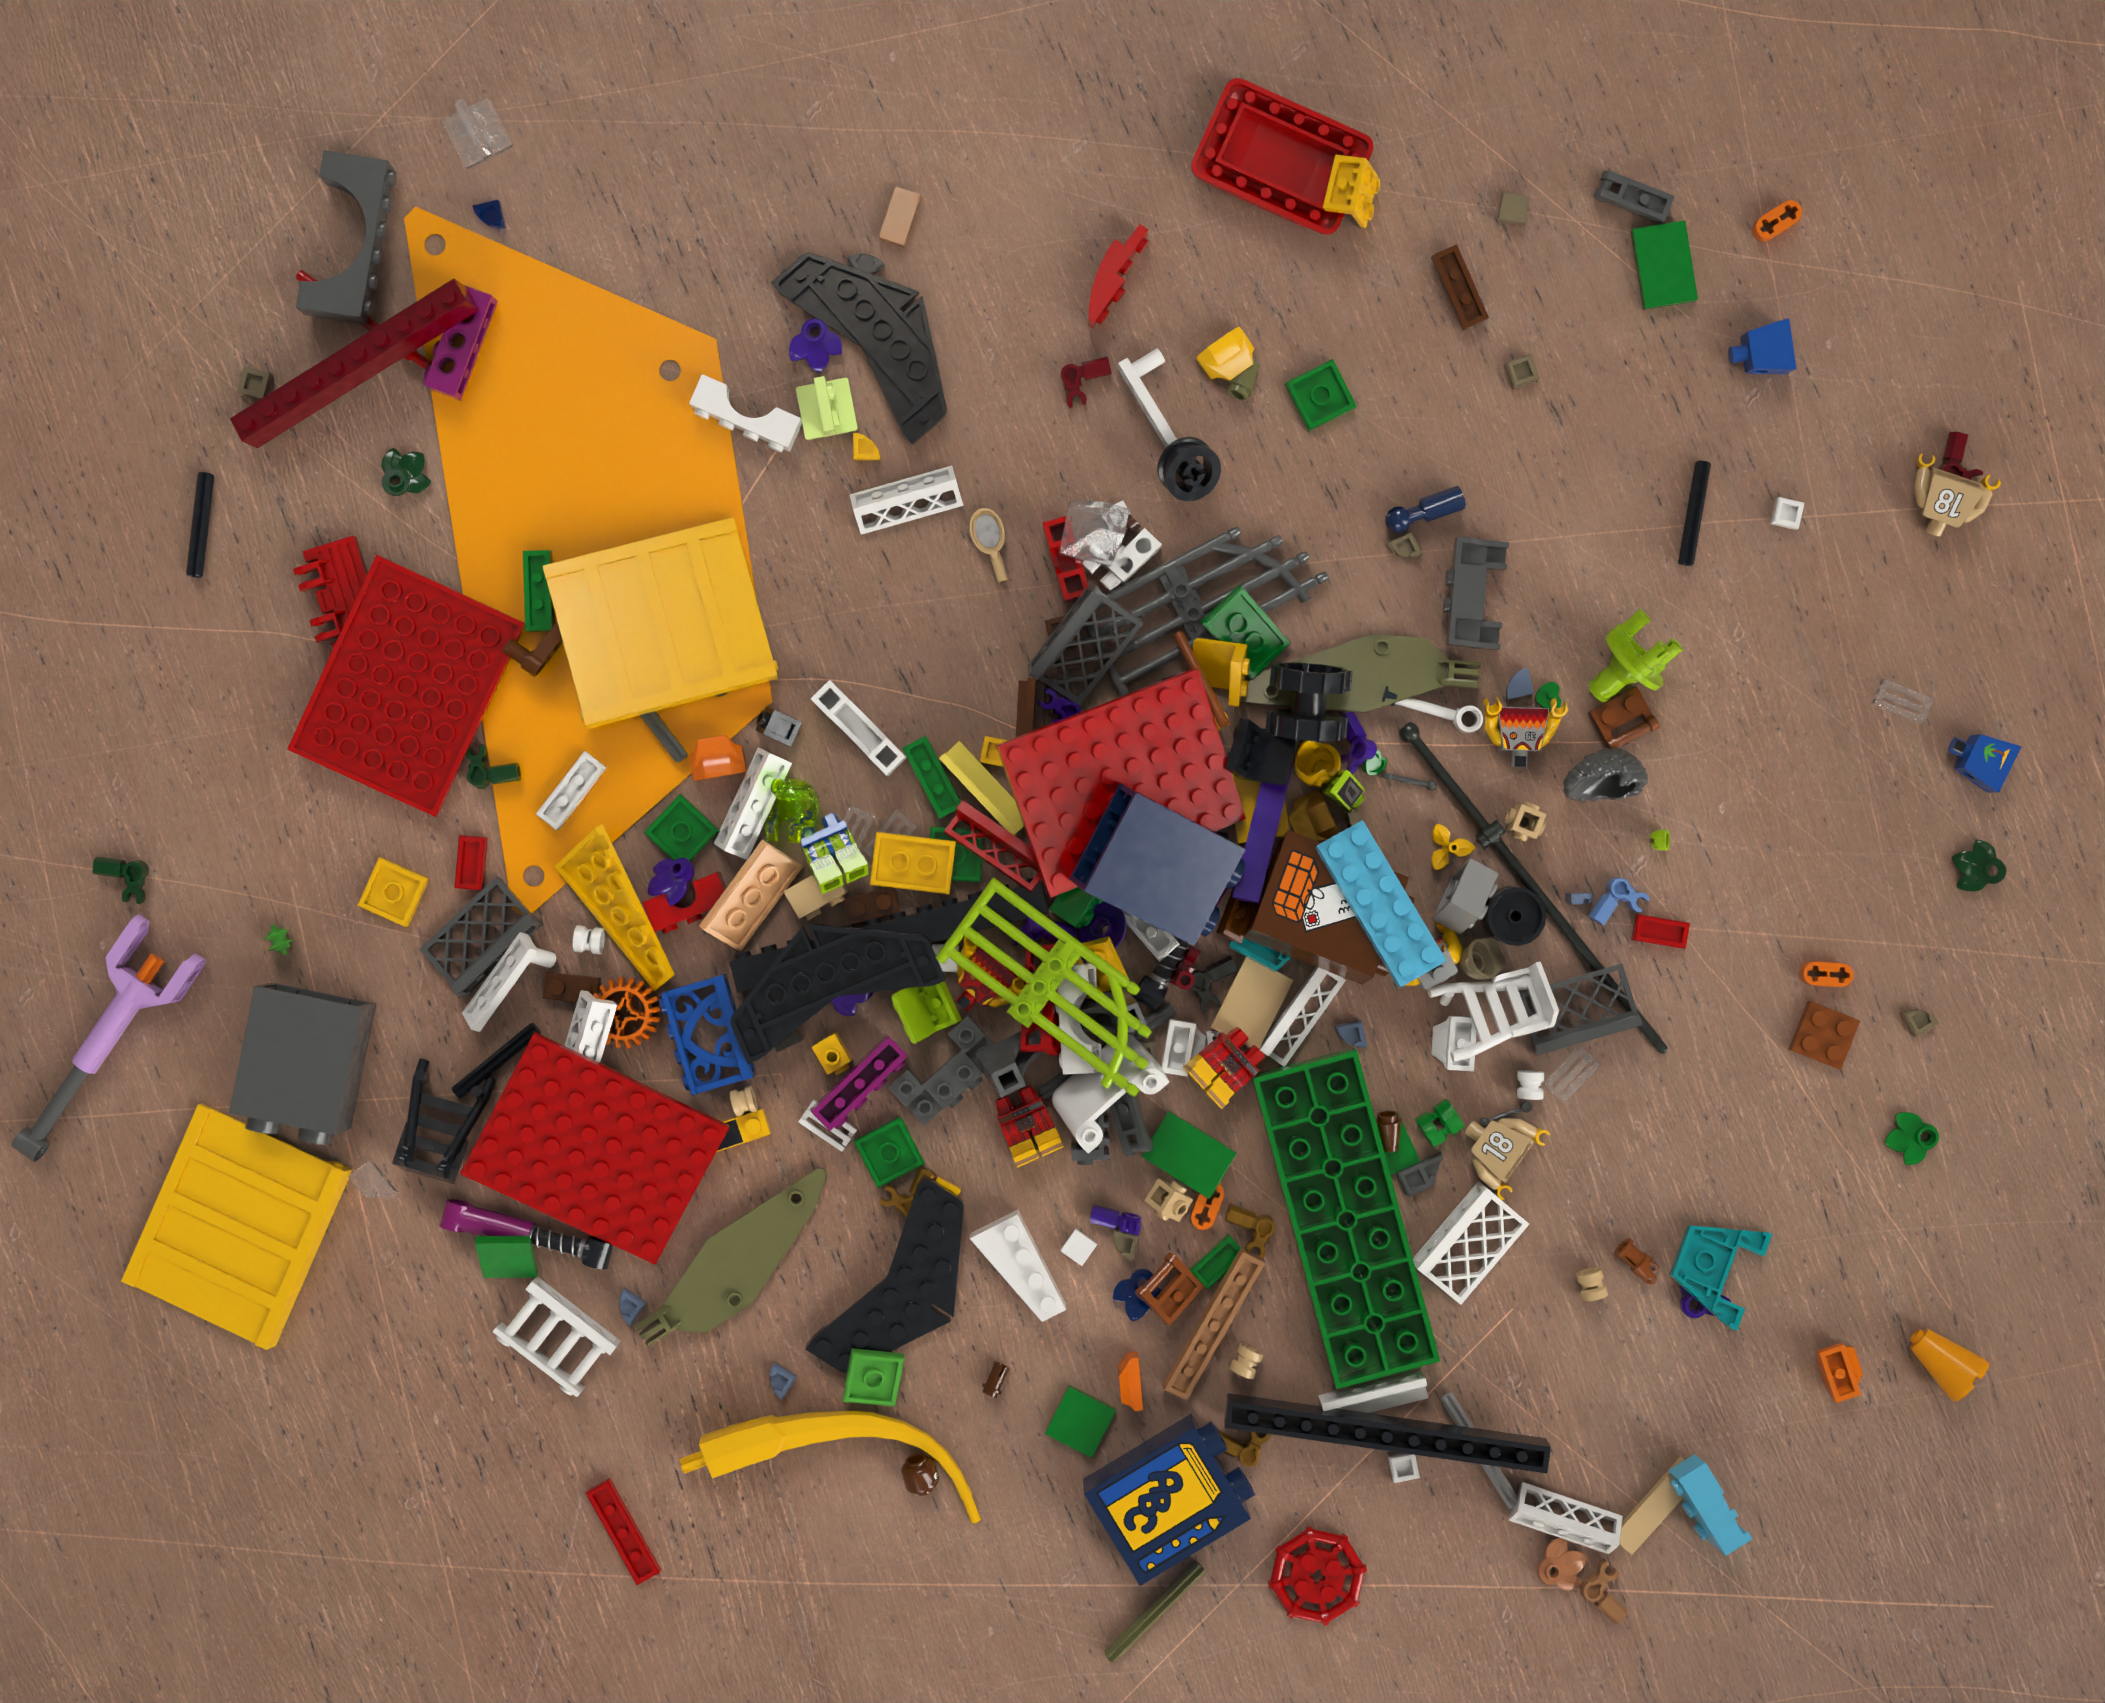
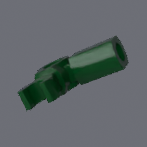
M483 744L479 745L480 753L476 756H473L472 749L468 748L465 755L471 764L468 765L467 779L474 787L484 789L489 786L490 782L500 784L521 780L518 763L491 766L488 770L487 763L484 762L488 754L486 747Z
M96 857L94 859L93 874L118 878L125 877L127 889L122 893L123 902L130 901L131 893H135L137 896L136 904L144 903L146 895L142 885H145V878L149 873V867L144 861L136 860L126 863L125 860L104 857Z

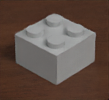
M1470 858L1451 876L1432 920L1458 934H1461L1467 928L1472 929L1477 919L1481 921L1487 912L1488 906L1485 903L1488 898L1494 895L1498 887L1495 881L1499 873Z

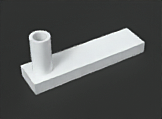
M1156 348L1132 364L1128 358L1118 363L1117 369L1166 448L1177 438L1140 379L1141 376L1165 363L1162 353Z
M519 932L462 1012L470 1029L478 1032L482 1030L529 963L551 968L556 962L555 953L536 948L528 934Z

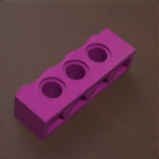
M468 286L466 287L470 291L479 311L473 314L471 321H461L442 334L441 340H438L434 345L432 364L427 366L423 377L424 385L430 390L461 401L498 302L492 295ZM463 336V344L458 348H454L453 342L455 338ZM449 361H454V369L449 373H445V364Z

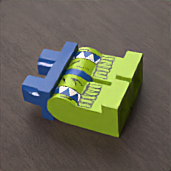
M834 813L828 814L821 819L825 828L816 832L812 823H807L798 828L801 838V850L821 894L843 886V877L848 884L869 874L868 863L860 853L845 821L840 822Z

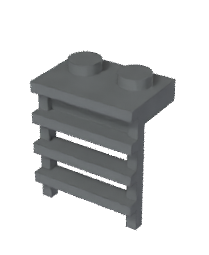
M1104 1112L1097 1118V1123L1102 1129L1103 1138L1096 1148L1088 1154L1079 1143H1071L1072 1161H1077L1078 1165H1092L1093 1160H1110L1109 1148L1104 1147V1144H1110L1108 1131L1104 1132V1128H1109L1108 1116H1104Z

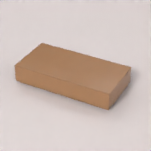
M895 186L879 234V240L905 248L921 199L920 194Z

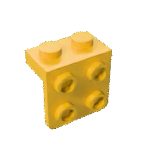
M1196 638L1193 643V653L1210 686L1229 689L1228 705L1239 707L1242 696H1247L1249 681H1245V675H1248L1250 659L1246 658L1247 644Z

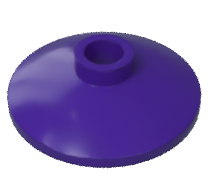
M1105 901L1101 904L1097 903L1092 911L1094 916L1087 926L1083 925L1081 929L1077 928L1078 940L1081 943L1109 936L1114 948H1116L1123 940L1126 932L1125 915L1121 909ZM1108 926L1107 931L1103 934V928Z

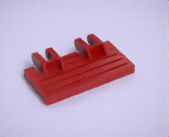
M350 536L302 551L305 562L308 564L293 569L294 574L299 576L316 570L319 572L320 578L299 584L300 591H308L326 585L325 589L315 591L321 612L326 615L311 619L309 622L311 627H318L334 621L336 629L314 636L316 643L339 637L368 574L356 536ZM336 641L331 643L333 648L335 646Z

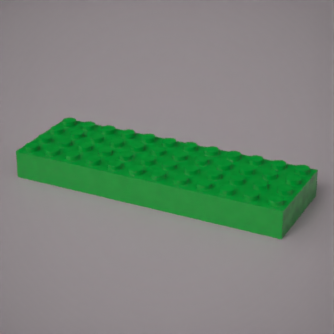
M1349 1048L1260 1072L1254 1077L1252 1076L1251 1079L1332 1381L1336 1389L1440 1362L1357 1050Z

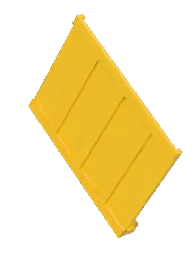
M734 517L542 566L582 710L580 711V716L588 729L778 679L776 672L778 670L777 662L772 658Z
M200 1103L196 1107L121 1282L137 1287L249 1340L258 1347L268 1350L277 1345L353 1169L339 1161L323 1160L270 1134L247 1130L245 1128L246 1123Z

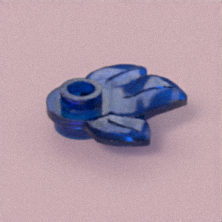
M1142 1268L1134 1271L1130 1279L1120 1281L1115 1286L1113 1292L1114 1300L1125 1301L1126 1314L1131 1321L1139 1320L1150 1309L1135 1294L1136 1289L1139 1287L1138 1281L1142 1278L1148 1281L1152 1277L1153 1273L1148 1269ZM1157 1286L1151 1294L1156 1298L1162 1290Z

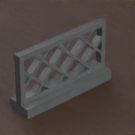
M1090 582L1027 665L1028 674L1032 678H1036L1037 681L1040 679L1080 706L1144 622L1100 592V589ZM1101 601L1111 607V616L1096 618L1095 609ZM1127 618L1134 623L1129 631L1118 633L1116 620ZM1113 621L1114 633L1099 636L1097 623ZM1094 624L1096 636L1080 639L1079 630L1081 627ZM1116 639L1117 647L1113 652L1101 653L1100 641ZM1097 642L1099 654L1083 656L1081 644ZM1078 645L1080 657L1064 660L1063 651L1065 648ZM1100 660L1101 667L1097 672L1085 673L1084 662ZM1081 663L1083 675L1067 677L1065 665ZM1062 666L1064 678L1053 680L1046 675L1051 667ZM1084 680L1085 688L1079 696L1069 691V682Z
M496 876L424 944L420 951L451 985L450 988L456 995L467 997L489 976L519 932L528 934L530 937L543 923L526 908L502 879ZM499 886L503 891V903H490L491 891ZM476 906H484L483 921H471V910ZM490 906L502 907V922H489ZM508 907H517L523 913L516 922H507ZM457 924H465L464 940L452 939V928ZM471 924L483 925L482 940H470ZM489 925H501V936L496 941L488 940ZM438 942L446 943L445 958H436L430 949ZM451 943H464L463 958H450ZM469 943L482 944L481 955L477 959H468ZM450 961L463 962L462 973L456 979L449 973Z
M1623 964L1549 984L1552 993L1555 988L1563 987L1571 991V994L1565 1005L1556 1002L1557 1006L1563 1009L1548 1035L1538 1038L1536 1032L1530 1034L1536 1055H1541L1643 1025ZM1618 970L1621 982L1617 990L1602 983L1607 973ZM1602 975L1600 981H1597L1594 978H1592ZM1588 979L1597 984L1590 998L1576 991L1582 980ZM1577 982L1573 989L1566 986L1568 984ZM1600 986L1614 993L1607 1007L1593 1000ZM1622 986L1626 995L1620 993ZM1528 991L1519 993L1528 1017L1531 1016L1530 1013L1536 1014L1535 1011L1528 1008L1525 997L1529 996ZM1574 994L1588 1000L1582 1014L1568 1008ZM1617 995L1628 1001L1631 1011L1619 1014L1610 1009ZM1591 1003L1605 1009L1601 1019L1595 1022L1585 1017ZM1565 1010L1580 1017L1574 1028L1567 1029L1558 1024ZM1608 1012H1610V1013H1612V1014L1615 1015V1016L1606 1018ZM1582 1019L1589 1022L1588 1024L1579 1026ZM1556 1027H1558V1028H1560V1029L1563 1030V1031L1554 1033Z

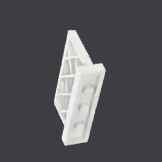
M1478 1181L1413 1257L1414 1265L1422 1274L1427 1276L1461 1305L1527 1228L1529 1223ZM1492 1199L1497 1203L1498 1215L1485 1216V1207ZM1515 1218L1519 1222L1513 1231L1504 1232L1503 1219ZM1498 1220L1499 1233L1486 1234L1485 1221ZM1480 1222L1481 1235L1468 1236L1467 1228L1469 1225ZM1499 1238L1500 1247L1495 1252H1487L1486 1240ZM1481 1240L1482 1253L1469 1254L1468 1242ZM1463 1242L1464 1255L1450 1257L1452 1245ZM1482 1258V1268L1478 1272L1470 1273L1469 1260ZM1464 1261L1465 1273L1451 1275V1262ZM1446 1263L1445 1276L1435 1277L1430 1271L1436 1264ZM1465 1279V1288L1457 1295L1452 1291V1280Z

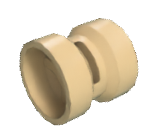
M1588 1268L1576 1273L1577 1282L1582 1287L1580 1291L1582 1301H1595L1608 1296L1607 1288L1602 1283L1604 1276L1601 1268Z
M1240 1343L1237 1348L1238 1359L1232 1360L1229 1369L1240 1376L1254 1379L1256 1374L1254 1366L1262 1361L1264 1354L1250 1345Z

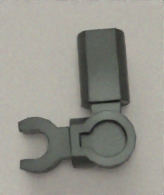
M1230 955L1207 966V970L1204 972L1201 970L1193 972L1195 981L1191 988L1196 997H1201L1200 1007L1205 1014L1208 1013L1205 1006L1207 1001L1213 1000L1217 1007L1221 1006L1218 997L1215 994H1211L1212 987L1209 982L1214 981L1215 983L1238 971Z

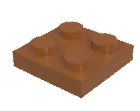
M1807 1001L1788 1050L1841 1070L1860 1020L1812 1001Z

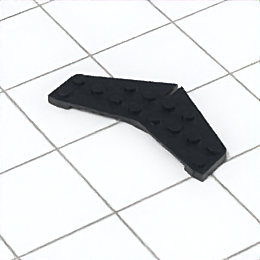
M814 253L801 255L771 282L780 295L863 348L899 427L912 446L946 416L947 406L923 296L907 310L902 311L907 304L919 295V291Z
M808 923V928L817 946L813 948L804 926H802L731 1017V1027L747 1063L749 1064L761 1059L772 1048L839 996L911 987H927L946 981L930 940L921 934Z
M924 1174L917 1184L913 1201L886 1277L828 1326L821 1328L807 1343L805 1350L838 1371L847 1373L851 1348L891 1352L951 1322L950 1317L932 1307V1304L954 1317L964 1211L962 1199Z

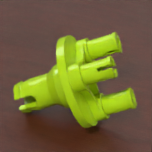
M1638 609L1623 624L1619 623L1605 636L1606 642L1613 654L1611 655L1609 665L1588 684L1590 692L1601 702L1608 701L1610 697L1618 693L1627 684L1637 683L1638 681L1651 690H1658L1664 684L1660 673L1667 668V663L1683 651L1680 643L1674 638H1671L1665 645H1663V641L1659 640L1648 651L1643 649L1634 640V635L1651 621L1650 617L1642 609Z

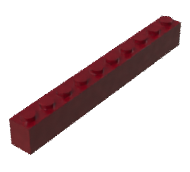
M453 278L231 417L230 420L241 441L258 449L479 311V308L468 288Z

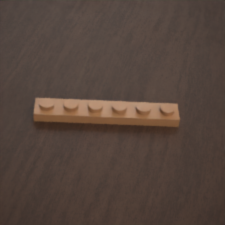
M1240 1248L1162 1385L1164 1390L1185 1400L1189 1398L1265 1265L1263 1259Z

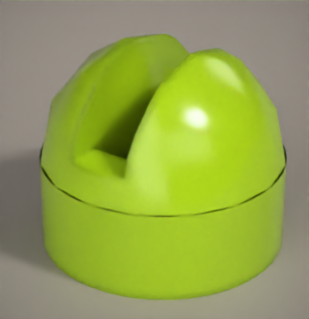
M1659 829L1653 831L1649 838L1654 839V842H1650V846L1659 851H1668L1670 847L1669 830Z

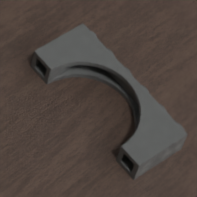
M324 150L319 177L327 186L338 188L359 202L365 216L366 236L358 257L343 272L321 281H300L296 308L303 315L368 325V319L372 317L374 312L372 296L373 291H376L378 288L379 278L376 274L378 265H381L383 261L381 245L382 239L386 238L388 232L386 216L392 209L390 194L391 188L396 185L397 174L388 160Z
M1122 988L1128 1012L1141 1021V1024L1147 1025L1137 1001ZM1111 990L1102 992L1114 1001ZM1086 998L1080 1010L1106 1030L1117 1033L1118 1018L1094 999ZM1080 1024L1085 1034L1091 1032L1082 1024ZM1128 1026V1034L1135 1031ZM1037 1028L1029 1035V1045L1040 1044L1041 1032ZM1021 1031L975 1054L985 1077L1001 1098L1026 1086L1024 1074L1027 1068L1038 1056L1044 1053L1043 1051H1020Z

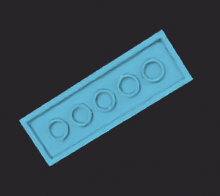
M1363 820L1315 847L1398 989L1447 961Z

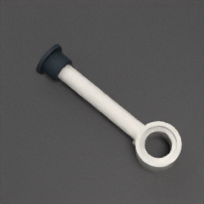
M1388 686L1385 688L1382 702H1385L1386 698L1397 699V694L1388 691ZM1408 698L1390 704L1391 706L1397 704L1452 720L1455 728L1462 733L1474 732L1483 723L1482 712L1477 707L1471 705L1453 710L1415 698ZM1465 712H1469L1474 716V724L1471 727L1463 725L1461 717Z

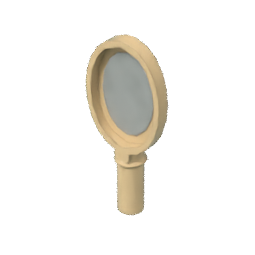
M988 508L978 509L970 520L972 540L980 551L990 555V561L992 562L998 583L1005 582L1008 578L1002 556L1000 555V550L1005 542L1004 525L1000 517L993 510Z

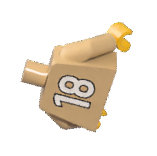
M1923 453L1919 455L1916 461L1919 469L1916 474L1914 491L1917 505L1922 508V515L1931 518L1926 532L1935 536H1941L1946 524L1959 528L1963 523H1969L1985 512L1993 495L1991 491L1998 488L2001 484L1999 479L1994 482L1993 486H1990L1988 484L1990 474L1982 478L1980 483L1934 467L1930 471L1929 469L1935 462V456L1932 455L1930 463L1925 464L1922 462Z
M1502 1118L1498 1122L1492 1120L1486 1129L1475 1121L1471 1122L1465 1134L1476 1141L1471 1149V1152L1474 1154L1472 1160L1479 1178L1494 1190L1499 1199L1505 1200L1500 1194L1503 1188H1508L1512 1192V1188L1506 1181L1533 1143L1545 1145L1539 1141V1135L1544 1133L1550 1136L1548 1131L1536 1128L1522 1119Z

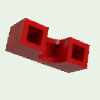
M1069 515L1042 522L1064 603L1077 600L1088 586L1077 551Z
M721 872L713 873L692 882L696 898L689 907H683L677 903L670 906L666 894L642 902L654 932L662 930L663 934L678 929L677 923L686 920L688 924L703 919L701 914L711 910L727 888Z

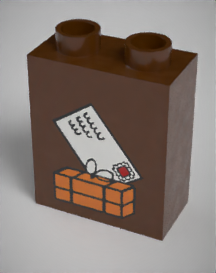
M1288 830L1277 843L1263 884L1259 904H1256L1244 939L1361 985L1372 979L1375 973L1385 977L1388 974V970L1315 849L1321 843ZM1394 872L1405 890L1409 877ZM1409 896L1411 902L1414 904V897Z

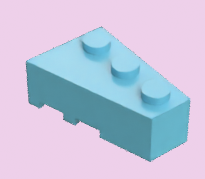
M1694 1454L1668 1470L1672 1478L1670 1485L1678 1496H1682L1684 1500L1682 1507L1690 1518L1693 1517L1696 1523L1693 1528L1701 1540L1706 1539L1727 1556L1753 1539L1748 1531L1743 1530L1737 1524L1735 1518L1738 1517V1514L1734 1508L1730 1510L1722 1495L1724 1494L1722 1488L1703 1460Z

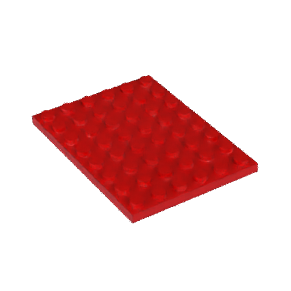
M376 554L287 750L429 815L438 817L464 761L465 754L476 735L511 659L502 650L511 638L516 642L519 641L525 628V623Z
M1197 668L996 745L1046 892L1050 898L1078 887L1069 878L1119 783L1214 832L1246 819L1232 773L1225 769L1228 760L1199 669Z
M534 1031L460 1174L656 1265L723 1141L729 1125Z

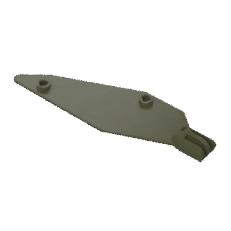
M1370 634L1288 662L1324 664L1344 667L1348 671H1353L1351 691H1347L1345 694H1327L1326 709L1369 712L1444 686L1479 688V682L1473 679L1480 678V671L1474 669L1480 668L1481 662L1447 659L1426 638ZM1268 669L1258 674L1253 680H1249L1247 696H1242L1240 702L1291 706L1292 691L1278 689L1270 685L1271 669ZM1386 686L1389 687L1388 691L1397 694L1396 700L1386 698L1385 702H1382ZM1268 688H1274L1276 690V694L1268 695L1266 690Z
M823 1168L813 1170L709 1237L662 1307L633 1325L636 1331L644 1328L639 1333L642 1339L650 1337L645 1342L647 1347L674 1330L708 1333L751 1305L815 1210L826 1178V1171ZM793 1194H799L801 1196V1199L799 1201L792 1200L791 1196Z

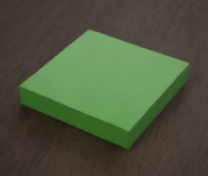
M851 1348L842 1395L843 1402L895 1407L905 1358L904 1354Z

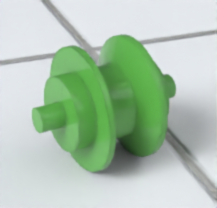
M275 924L271 925L272 931L268 932V936L263 938V940H270L272 944L268 951L274 950L275 953L281 951L282 956L286 955V949L290 948V943L294 942V940L287 939L286 937L290 929L284 930L283 927L277 928Z

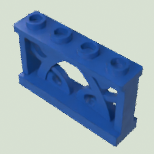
M726 973L661 993L662 998L659 999L660 1007L663 1014L667 1013L670 1024H667V1030L670 1039H675L677 1045L674 1053L678 1065L682 1064L685 1075H682V1080L686 1091L690 1090L691 1095H695L756 1076L753 1062L747 1063L731 1027V1017L737 1008ZM713 984L716 989L715 992L711 993L703 1001L693 991ZM687 995L693 998L698 1006L694 1009L691 1004L683 1003L686 1005L687 1010L685 1013H680L676 1008V1001L680 996ZM710 1007L711 1012L714 1013V1009L719 1008L722 1011V1015L719 1019H715L709 1014L707 1009ZM702 1014L711 1024L727 1026L728 1032L718 1039L715 1045V1054L701 1048L691 1039L695 1026ZM680 1021H687L682 1031ZM724 1042L730 1043L732 1045V1050L730 1052H726L724 1049V1056H721L720 1051L722 1044ZM689 1052L697 1056V1058L691 1061ZM710 1063L715 1064V1074L711 1080L702 1081L697 1077V1066H703L705 1068L704 1074H706L710 1070ZM721 1066L739 1067L741 1073L720 1079Z

